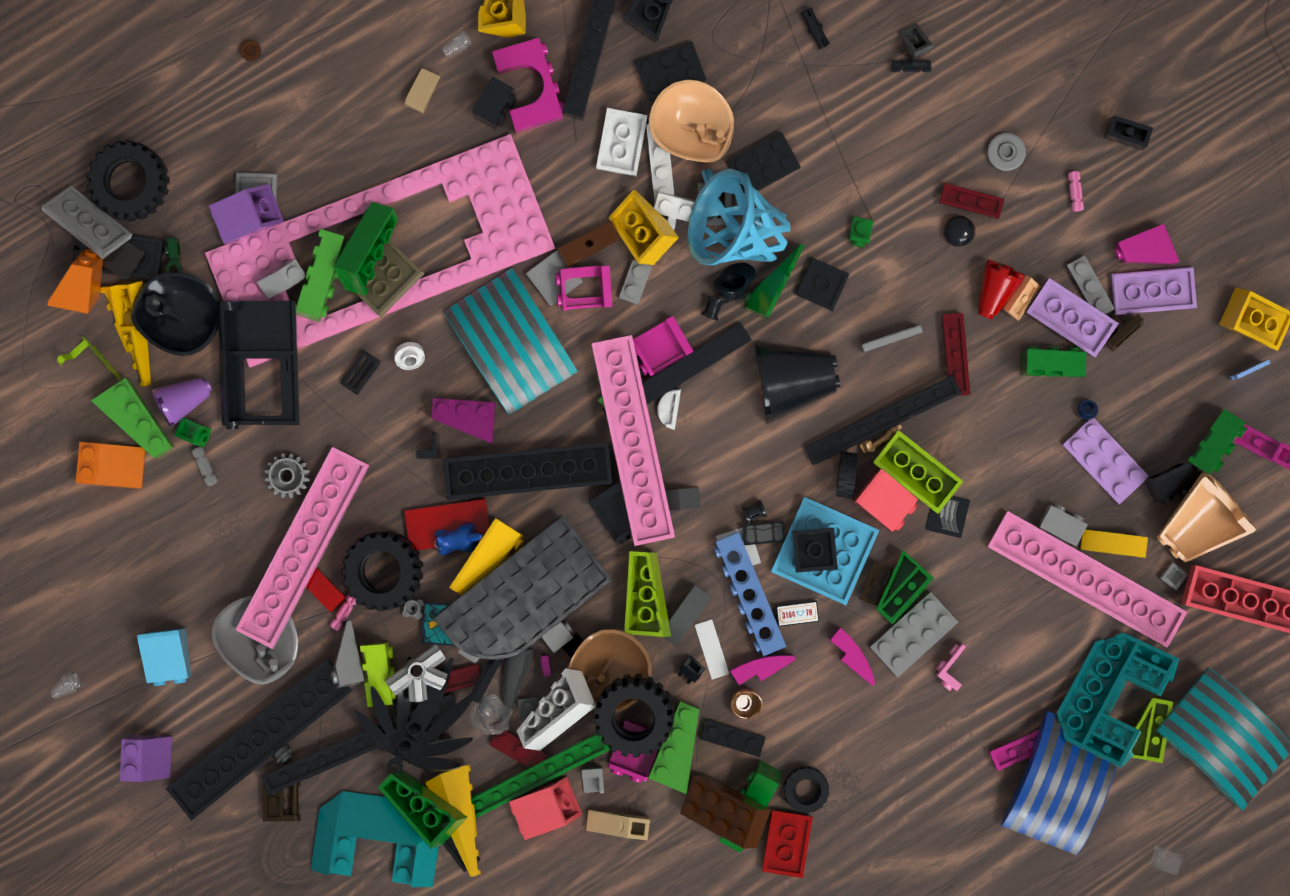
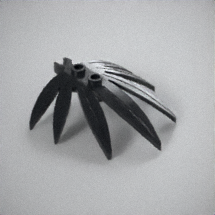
M450 658L441 668V671L448 674L444 686L441 690L428 686L426 689L427 700L418 703L410 722H408L411 702H409L408 687L398 693L397 729H394L389 712L373 686H371L372 704L377 720L385 734L368 717L359 711H355V716L367 736L380 748L395 755V758L387 763L388 770L391 765L396 764L399 767L396 774L399 775L402 772L404 760L416 767L430 771H450L460 768L461 765L457 762L428 756H438L456 751L471 743L472 737L447 740L430 746L426 744L447 731L464 714L475 699L477 691L472 692L455 704L428 731H425L435 716L445 694L452 670L453 658Z

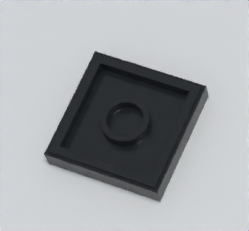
M812 257L795 295L833 312L850 274Z

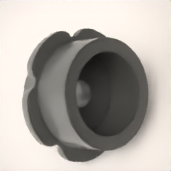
M287 745L280 748L274 755L277 759L276 762L288 763L293 758V749H289Z

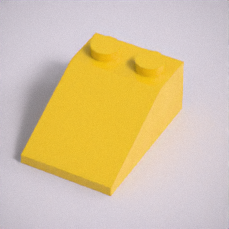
M633 190L608 217L636 261L640 264L654 265L679 238L669 222L636 190Z
M1235 287L1219 325L1278 351L1290 326V311L1252 291Z

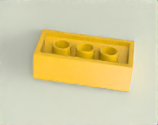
M495 518L449 588L460 595L522 547L525 536L508 524Z

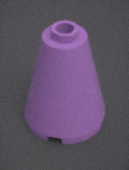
M200 377L158 387L151 391L160 412L166 416L164 419L171 427L210 396L209 391L212 389L207 379L203 381Z

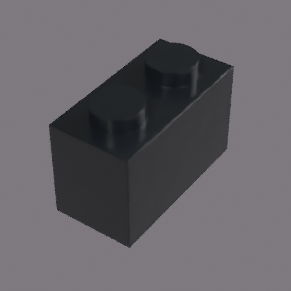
M1114 115L1109 119L1104 139L1143 151L1148 146L1153 127Z

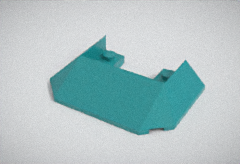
M1125 633L1117 634L1115 637L1106 640L1096 641L1057 711L1065 740L1122 768L1134 756L1132 749L1141 731L1109 716L1127 681L1161 697L1168 682L1173 683L1179 658Z
M342 791L319 808L311 870L328 876L330 873L351 876L357 838L397 843L392 882L410 884L411 887H433L439 846L430 849L385 796Z

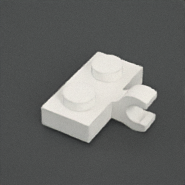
M658 191L653 207L661 215L667 216L666 220L674 229L676 219L689 222L695 201Z

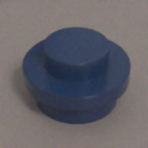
M1091 400L1080 402L1077 408L1078 415L1084 420L1095 418L1098 414L1097 404Z

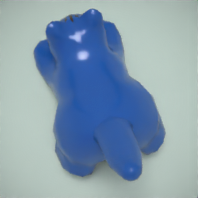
M466 522L455 530H437L435 532L437 538L434 545L439 549L438 553L440 555H447L456 550L471 553L477 547L478 543L476 541L482 538V534L474 533L475 526L470 522Z

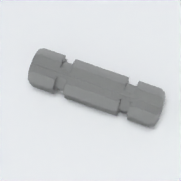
M202 447L193 449L192 454L197 459L196 463L202 476L205 477L206 485L216 484V476L212 474L213 470L208 458L204 456V449Z

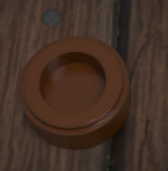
M247 40L242 43L240 53L245 60L250 62L256 61L261 56V47L256 41Z

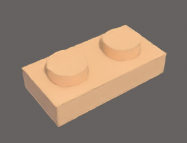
M1026 275L1022 284L1009 299L1003 310L1013 319L1019 321L1041 286Z

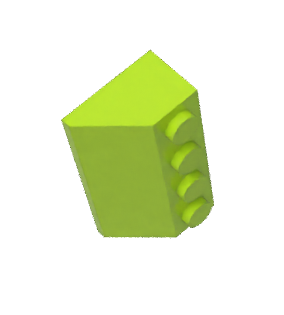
M899 430L892 435L873 461L876 466L883 469L937 514H939L964 482Z

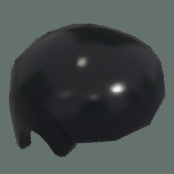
M964 216L950 218L944 225L943 235L952 246L961 247L969 245L975 238L976 228L973 222Z

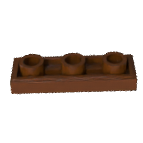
M612 221L561 246L557 251L568 268L620 241L621 237ZM586 243H591L592 247H587Z

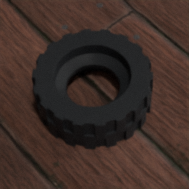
M841 452L836 497L853 498L858 453Z
M802 766L792 770L793 772L788 774L783 787L784 796L788 804L801 813L816 812L819 808L821 809L829 796V784L825 776L818 769L809 766ZM806 779L813 781L817 788L815 796L809 800L801 799L796 792L798 783Z

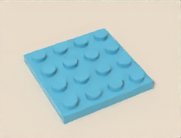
M803 497L771 572L847 605L879 530ZM834 527L838 569L796 573L791 531Z

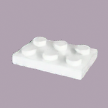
M607 108L596 169L637 176L648 115Z

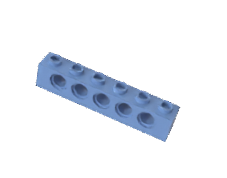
M739 532L715 541L717 546H714L718 558L722 557L725 565H722L726 577L730 576L733 583L729 585L734 596L738 595L741 603L737 604L742 615L746 614L749 621L745 623L749 634L754 633L757 640L753 642L757 653L762 652V655L765 656L785 648L786 644ZM730 551H736L739 554V559L734 563L729 562L727 559ZM738 570H744L747 573L744 581L736 580L735 574ZM746 589L754 591L755 596L752 600L744 599L743 593ZM754 608L762 610L763 614L760 619L752 618L751 611ZM762 627L770 629V636L768 638H761L759 636V630Z

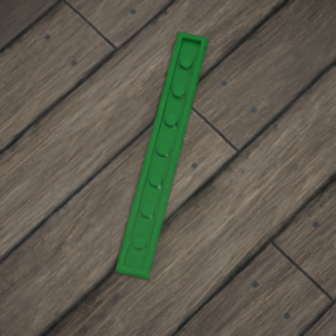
M596 733L471 797V804H474L475 819L610 750V745H604L601 741L602 736H598Z

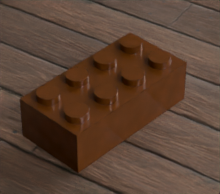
M707 775L693 776L680 814L737 846L746 849L758 847L771 809Z

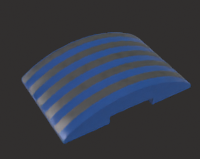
M1046 711L1032 747L1033 752L1019 787H1016L1001 826L1078 855L1100 815L1117 766L1067 742L1057 714Z

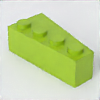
M629 551L624 631L627 634L657 637L671 636L659 562L655 552Z

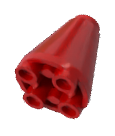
M990 259L987 260L984 267L978 314L988 319H993L994 315L997 316L1020 287L1026 275L1014 271L1013 267L1006 264L998 266L999 263Z

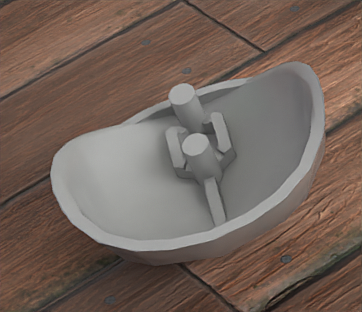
M248 596L229 604L220 612L212 627V641L223 660L238 674L252 683L268 684L283 676L296 660L298 653L297 631L294 621L290 617L274 649L236 631L242 616L253 596Z

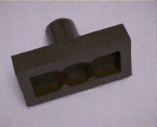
M1139 314L1127 324L1117 315L1112 317L1113 320L1119 323L1114 330L1116 334L1107 341V346L1113 352L1143 326L1144 319Z

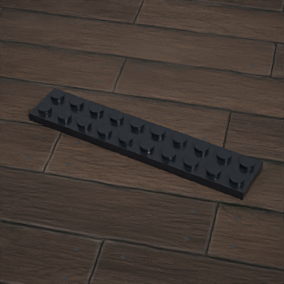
M328 659L324 660L166 788L191 821L353 691L350 686L337 688L336 683L333 684L331 679L333 665Z

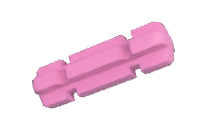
M1072 171L1068 173L1069 181H1071L1069 184L1071 200H1073L1071 205L1072 211L1078 212L1084 209L1083 202H1081V199H1083L1081 182H1079L1081 178L1079 171Z
M347 596V601L343 602L335 615L336 618L330 623L331 628L336 631L341 629L343 621H346L354 608L353 605H356L354 597Z

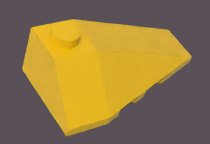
M484 0L483 6H480L478 12V31L506 38L526 34L524 0Z

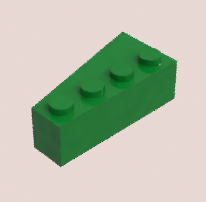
M760 760L755 770L751 771L745 789L742 788L740 793L767 807L779 786L782 771ZM720 836L719 842L739 853L742 852L743 848Z

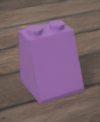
M270 184L245 189L209 206L211 215L217 225L219 236L224 244L234 242L284 222Z
M130 735L123 738L121 742L120 781L144 782L170 778L172 736Z

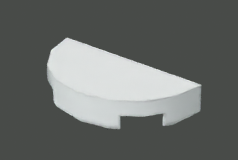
M681 390L667 392L658 404L660 421L667 428L675 430Z

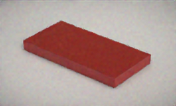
M486 499L404 511L408 540L414 544L415 550L436 548L434 542L437 538L435 536L437 530H455L463 523L470 522L475 526L474 533L482 534L483 538L490 527Z

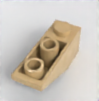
M588 810L586 831L648 840L650 817Z

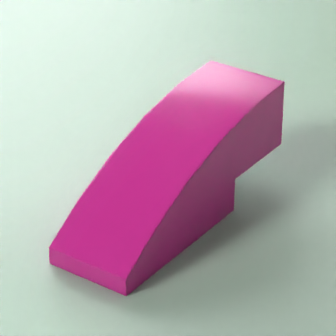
M839 627L829 640L845 652L840 660L874 686L875 679L867 659L854 640Z
M793 655L764 656L744 662L730 669L740 685L756 674L760 681L796 659Z

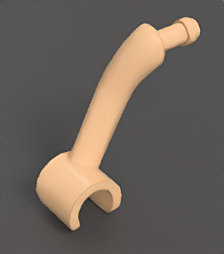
M897 425L888 429L881 438L873 443L870 439L860 443L862 451L864 453L868 451L874 452L877 446L889 440L896 430H900L902 426Z

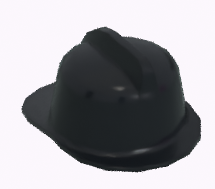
M735 263L727 267L716 278L714 287L719 290V294L725 303L743 298L747 286L756 275L755 269L748 263Z

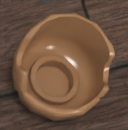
M743 688L733 694L730 700V707L733 714L740 719H752L755 715L761 713L763 701L760 695L753 689Z

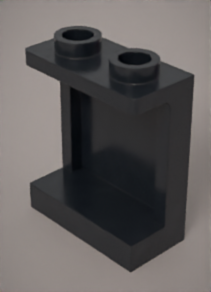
M619 481L588 503L615 543L620 541L623 544L632 537L630 535L631 529L621 482Z

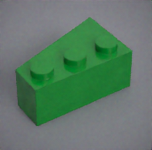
M1029 346L1026 350L1022 351L1021 376L1086 377V352H1081V348H1068V351H1060V347H1048V350H1040V347Z

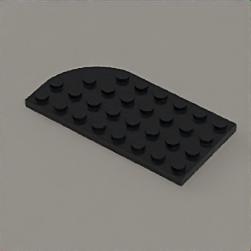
M560 515L436 614L433 620L451 643L463 652L483 659H504L525 651L612 579L566 518Z

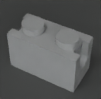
M1058 504L1054 506L1048 505L1037 527L1072 546H1077L1088 525L1083 522L1084 518L1075 513L1072 516L1065 513L1066 509Z

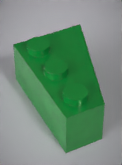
M1224 409L1210 428L1205 439L1198 445L1199 448L1188 461L1207 474H1213L1214 471L1218 473L1224 465V462H1222L1226 454L1229 456L1236 447L1233 443L1237 437L1241 439L1248 429L1245 427L1247 422Z
M903 550L876 610L893 625L933 582L934 577Z

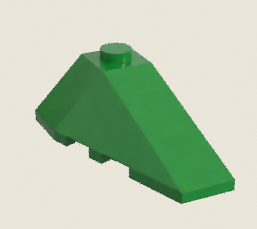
M801 243L753 293H748L744 301L747 304L746 310L766 320L769 318L805 246Z

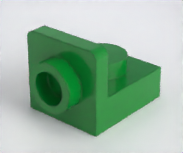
M853 217L848 241L852 242V246L864 248V245L870 244L873 220Z
M183 417L174 436L191 444L205 447L212 429Z

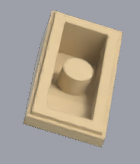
M422 68L406 97L404 105L424 114L440 76Z

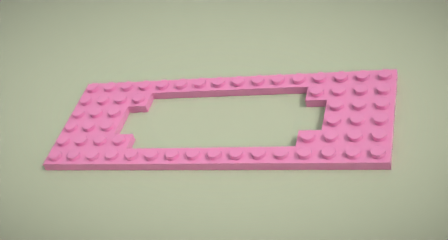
M509 134L205 252L223 301H290L286 290L267 299L256 282L287 260L296 259L290 245L291 242L317 233L320 229L324 230L363 215L371 202L386 206L440 184L443 185L449 202L469 195L483 233L464 240L471 259L419 279L385 314L387 315L555 250V246L513 138ZM364 301L328 314L326 318L322 317L320 323L296 315L297 349L380 317ZM272 359L246 360L251 368Z

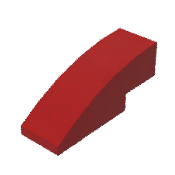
M316 567L306 588L330 612H333L347 596Z

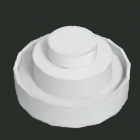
M406 342L396 348L394 359L396 365L401 369L413 370L423 364L425 354L422 346L418 343Z

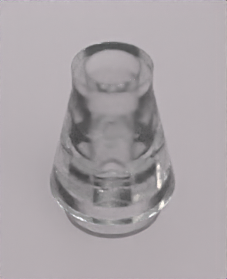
M462 30L461 32L458 31L441 49L447 58H450L469 49L473 42L469 35Z
M74 672L66 673L50 689L52 697L58 699L78 691L82 685L79 676Z

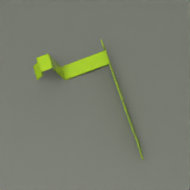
M81 336L84 341L69 354L60 355L57 358V362L62 366L64 361L76 358L89 346L111 373L117 377V380L121 381V377L84 336Z

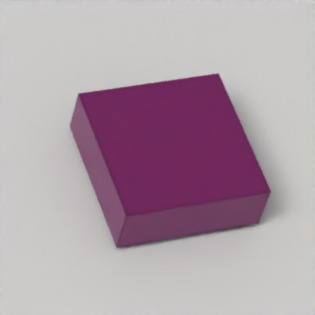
M549 654L542 655L540 659L543 676H552Z

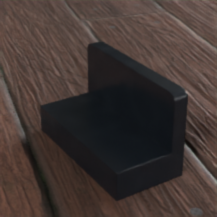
M432 433L433 450H416V459L440 458L439 433Z

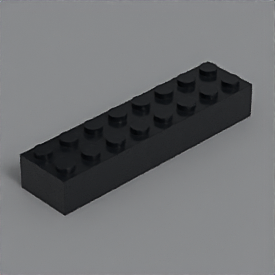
M608 442L443 459L447 500L613 484Z

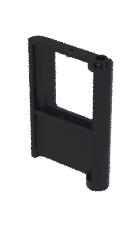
M218 301L222 425L226 426V429H239L238 425H300L296 301ZM245 359H279L282 414L280 416H249L246 414Z

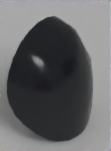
M184 273L158 274L149 279L139 290L131 308V319L139 333L160 350L177 356L193 355L202 351L210 344L217 333V302L219 299L215 291L206 282L195 276Z

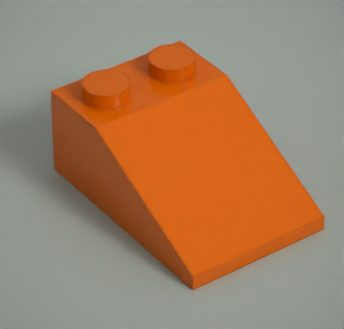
M79 442L76 483L142 489L146 451L142 447Z

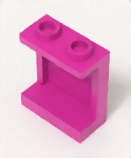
M673 316L633 339L636 356H639L642 361L639 366L645 375L649 373L650 377L694 352Z
M625 719L623 728L631 732H642L648 729V727ZM618 750L612 753L608 768H611L610 772L622 776L623 773L630 776V780L641 783L642 780L647 782L657 754L656 750H652L650 755L645 756L643 753L636 758H633V754H628L627 757L621 756L622 752Z

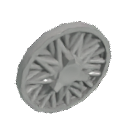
M1002 133L991 140L987 155L990 163L995 168L1001 171H1011L1023 163L1026 156V148L1024 142L1018 136L1012 133Z

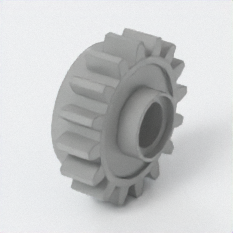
M282 454V459L275 456V463L269 462L268 465L271 468L270 470H265V473L269 474V477L265 479V481L270 482L268 489L274 488V495L281 492V498H285L287 493L290 498H294V492L301 495L300 489H307L308 487L304 483L311 480L306 477V474L311 473L310 470L304 469L308 464L306 462L301 464V457H297L295 460L294 454H290L289 458H287L286 454ZM286 470L292 472V479L289 482L283 479V473Z

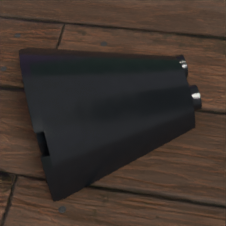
M760 342L754 343L767 424L836 393V388L840 387L839 375H835L834 367H837L836 355H831L827 351Z

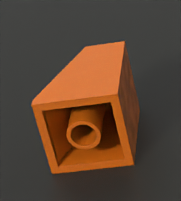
M90 249L83 250L71 264L50 297L47 306L88 314L100 298L103 259Z

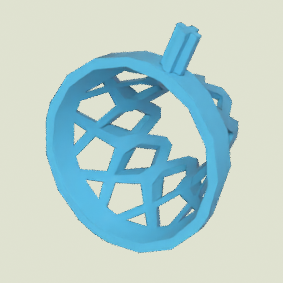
M708 168L707 171L702 170L701 173L705 186L696 198L688 226L687 237L692 257L702 265H718L719 263L734 260L772 262L777 259L773 252L783 251L788 243L781 234L790 231L791 228L790 222L785 219L787 215L772 206L751 185L748 174L730 168L715 175L711 168ZM740 184H743L745 193H743ZM721 193L735 194L737 206L725 208L719 199ZM721 215L727 227L718 233H714L706 226L707 218ZM732 215H743L742 224L740 225ZM775 217L782 225L776 226L772 218ZM704 232H706L710 237L703 241ZM774 236L778 244L767 246L764 239ZM735 238L732 243L726 241ZM717 242L727 248L721 254L705 250V247Z

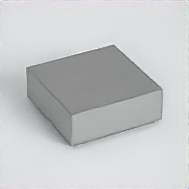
M1170 562L1159 579L1177 591L1189 574L1175 563Z

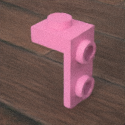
M963 643L955 644L949 651L950 657L946 661L942 660L936 668L938 672L935 675L943 680L940 684L949 691L952 688L958 691L962 686L961 683L946 671L966 648V645Z

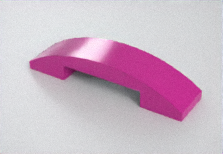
M1245 425L1248 428L1241 439L1237 437L1234 443L1290 470V446L1283 442L1280 443Z

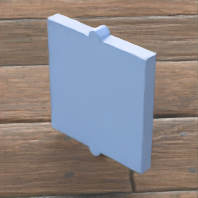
M1269 360L1261 361L1229 376L1232 381L1239 379L1271 363Z

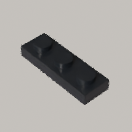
M706 719L701 735V740L757 757L761 755L766 738Z

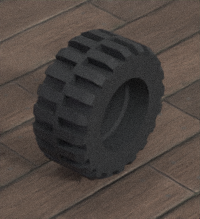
M120 140L116 141L112 146L110 144L104 146V151H98L95 154L97 158L94 162H90L89 167H91V170L87 172L86 178L89 180L87 189L91 192L90 197L100 210L122 221H136V219L143 220L147 218V215L150 213L153 215L157 212L156 208L159 205H163L165 202L163 198L169 192L167 184H170V180L167 176V167L163 164L160 156L141 143H135L130 140L122 142ZM126 162L139 164L146 173L144 190L139 196L131 200H123L116 197L110 187L112 173L119 165Z
M390 531L370 533L357 539L354 542L355 544L348 548L346 551L348 554L342 561L344 568L341 569V575H344L345 581L342 582L344 587L349 589L348 595L354 597L357 604L364 605L369 610L385 611L402 606L415 596L414 593L421 586L419 583L423 579L424 574L421 572V567L424 566L423 561L419 559L420 553L418 549L415 550L414 544L410 540L404 539L405 536L394 534V532ZM383 551L392 554L400 565V579L389 590L375 589L366 578L365 565L367 559L376 552Z
M627 674L622 679L616 678L612 681V684H608L604 688L597 701L594 711V724L597 725L596 732L598 736H602L601 741L604 745L609 744L611 746L610 750L613 752L621 751V756L627 757L628 754H633V758H636L643 753L645 756L650 755L652 750L657 751L660 749L662 743H665L669 738L675 717L674 703L670 700L671 695L668 690L664 691L663 685L660 682L657 684L653 682L654 678L648 676L646 679L642 678V674H636L635 677ZM627 699H639L647 703L654 712V721L651 727L642 732H631L621 727L615 718V710L618 704Z

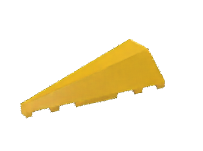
M129 281L100 287V293H105L109 303L106 307L108 311L112 310L116 321L114 325L126 353L131 354L134 361L132 364L133 370H138L141 383L139 384L141 387L151 385L148 340L139 333L131 319V308L136 295L143 286L142 281Z
M465 765L459 769L442 773L425 783L429 790L468 817L451 837L470 877H475L481 874V871L478 870L477 856H479V851L475 845L477 830L474 804H471L470 791L473 789L472 784H469L468 772L471 771L470 765Z

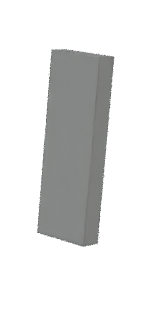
M917 325L864 343L860 347L862 353L921 334L923 331L921 325Z

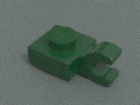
M176 237L167 238L168 244H165V252L171 261L166 266V272L172 273L171 268L177 266L178 273H182L180 241Z

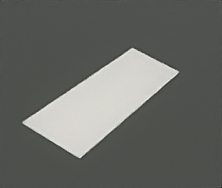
M712 619L696 624L695 628L712 680L728 675L729 671Z

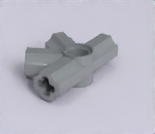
M434 644L415 659L409 660L404 667L388 677L385 682L395 696L408 687L409 702L427 700L426 684L441 690L446 682L448 674L434 668L446 658L438 646ZM414 665H420V671L417 674H411V668Z

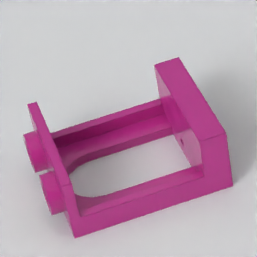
M609 265L558 269V273L555 274L556 286H559L560 294H557V306H561V310L613 307ZM599 276L601 296L573 299L565 295V282L568 279Z

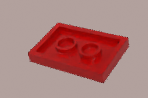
M772 809L762 872L803 878L813 816Z

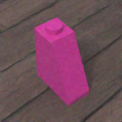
M1164 224L1115 244V255L1118 260L1121 259L1122 263L1173 265L1180 262Z

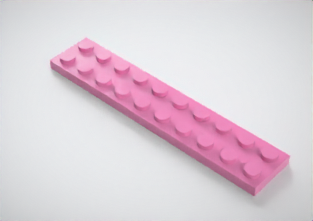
M632 335L591 343L634 546L675 538Z
M334 447L331 448L242 616L236 631L274 649L369 468L368 464Z
M1006 511L987 545L993 551L1168 648L1187 614V611L1009 511Z

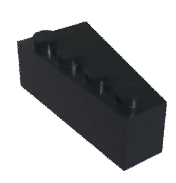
M634 0L622 19L652 41L657 42L673 0Z

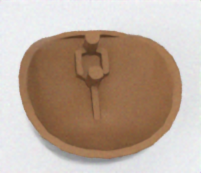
M615 629L601 630L590 635L578 647L567 668L582 671L595 704H597L604 688L608 684H612V681L616 678L622 679L627 674H630L631 677H635L636 674H642V678L646 679L648 676H652V664L648 652L643 645L633 636ZM627 699L620 702L615 712L627 709L639 699Z

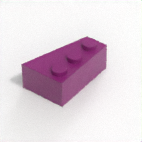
M433 398V420L493 444L496 413L495 402Z

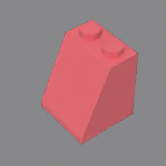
M877 469L853 500L855 504L891 532L895 529L899 531L905 523L904 517L908 513L911 515L918 507L916 504L918 499L883 469Z
M568 777L532 790L509 802L511 812L517 820L519 832L523 835L524 840L566 826L583 815Z

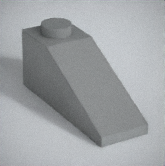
M351 620L344 624L333 671L331 672L333 684L336 683L337 688L360 684L364 681Z

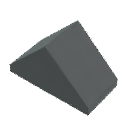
M914 24L899 32L911 60H916L930 53L934 48L918 24Z
M699 487L665 491L669 511L701 508Z

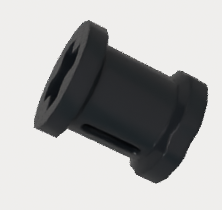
M708 295V303L701 315L718 321L719 318L717 316L725 302Z
M761 500L747 508L742 507L748 524L762 516L764 518L767 517Z

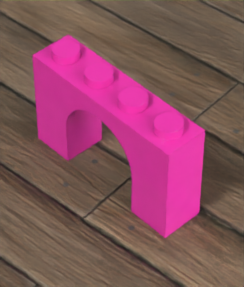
M540 38L492 51L499 74L520 68H529L536 71L544 82L543 93L536 102L510 110L516 133L563 119L564 105L563 101L558 102L556 94H559L560 91L557 81L552 82L551 74H554L551 62L547 63L545 55L548 54L545 42L541 43Z

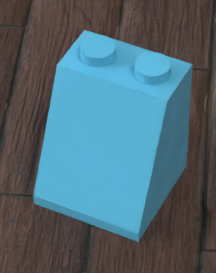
M186 628L137 635L147 683H153V686L166 685L165 681L173 680L174 684L185 683L186 678L192 677Z

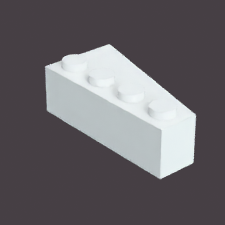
M565 668L561 673V679L558 682L555 681L550 687L552 690L547 697H543L539 701V707L536 711H532L518 728L517 733L523 748L540 751L596 707L582 671Z

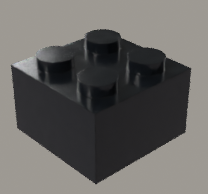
M492 76L472 111L474 118L495 130L498 126L502 127L507 118L505 115L508 108L512 109L517 101L514 88Z
M834 527L791 531L796 573L838 569Z

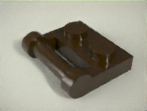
M263 782V822L301 821V814H299V786H301V782L290 786V814H285V789L269 795Z

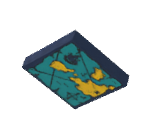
M424 602L421 643L455 646L433 620V617L449 604Z

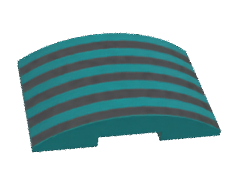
M513 268L443 311L508 415L578 372Z
M1209 667L1156 729L1177 751L1192 761L1214 782L1213 784L1242 811L1290 753V742L1282 731L1252 701Z

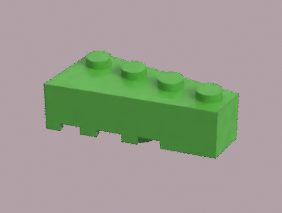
M320 229L318 235L321 240L320 246H315L312 261H314V264L310 265L307 271L306 280L308 282L303 284L296 307L297 316L319 323L322 317L326 318L329 306L326 304L328 298L332 299L335 287H333L335 279H339L334 269V264L345 246L344 236Z
M124 378L91 400L153 458H160L175 448L131 379Z
M682 700L679 701L675 710L674 723L669 738L665 743H662L648 775L649 779L687 794L699 707Z

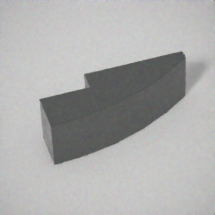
M694 584L669 620L671 636L663 638L677 646L712 596Z

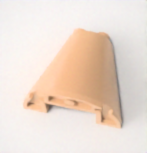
M1203 471L1157 538L1164 546L1167 544L1172 547L1169 550L1175 558L1178 559L1180 557L1186 563L1253 533L1256 528L1225 488L1212 475Z

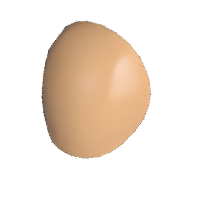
M683 80L671 84L658 95L651 108L649 128L655 142L668 153L685 160L715 162L725 155L731 144L734 132V117L729 104L716 89L700 81Z

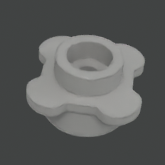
M408 600L404 605L402 615L406 618L410 616L420 619L422 617L421 610L424 606L423 600Z

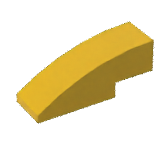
M1085 530L1081 537L1080 550L1146 558L1148 537Z

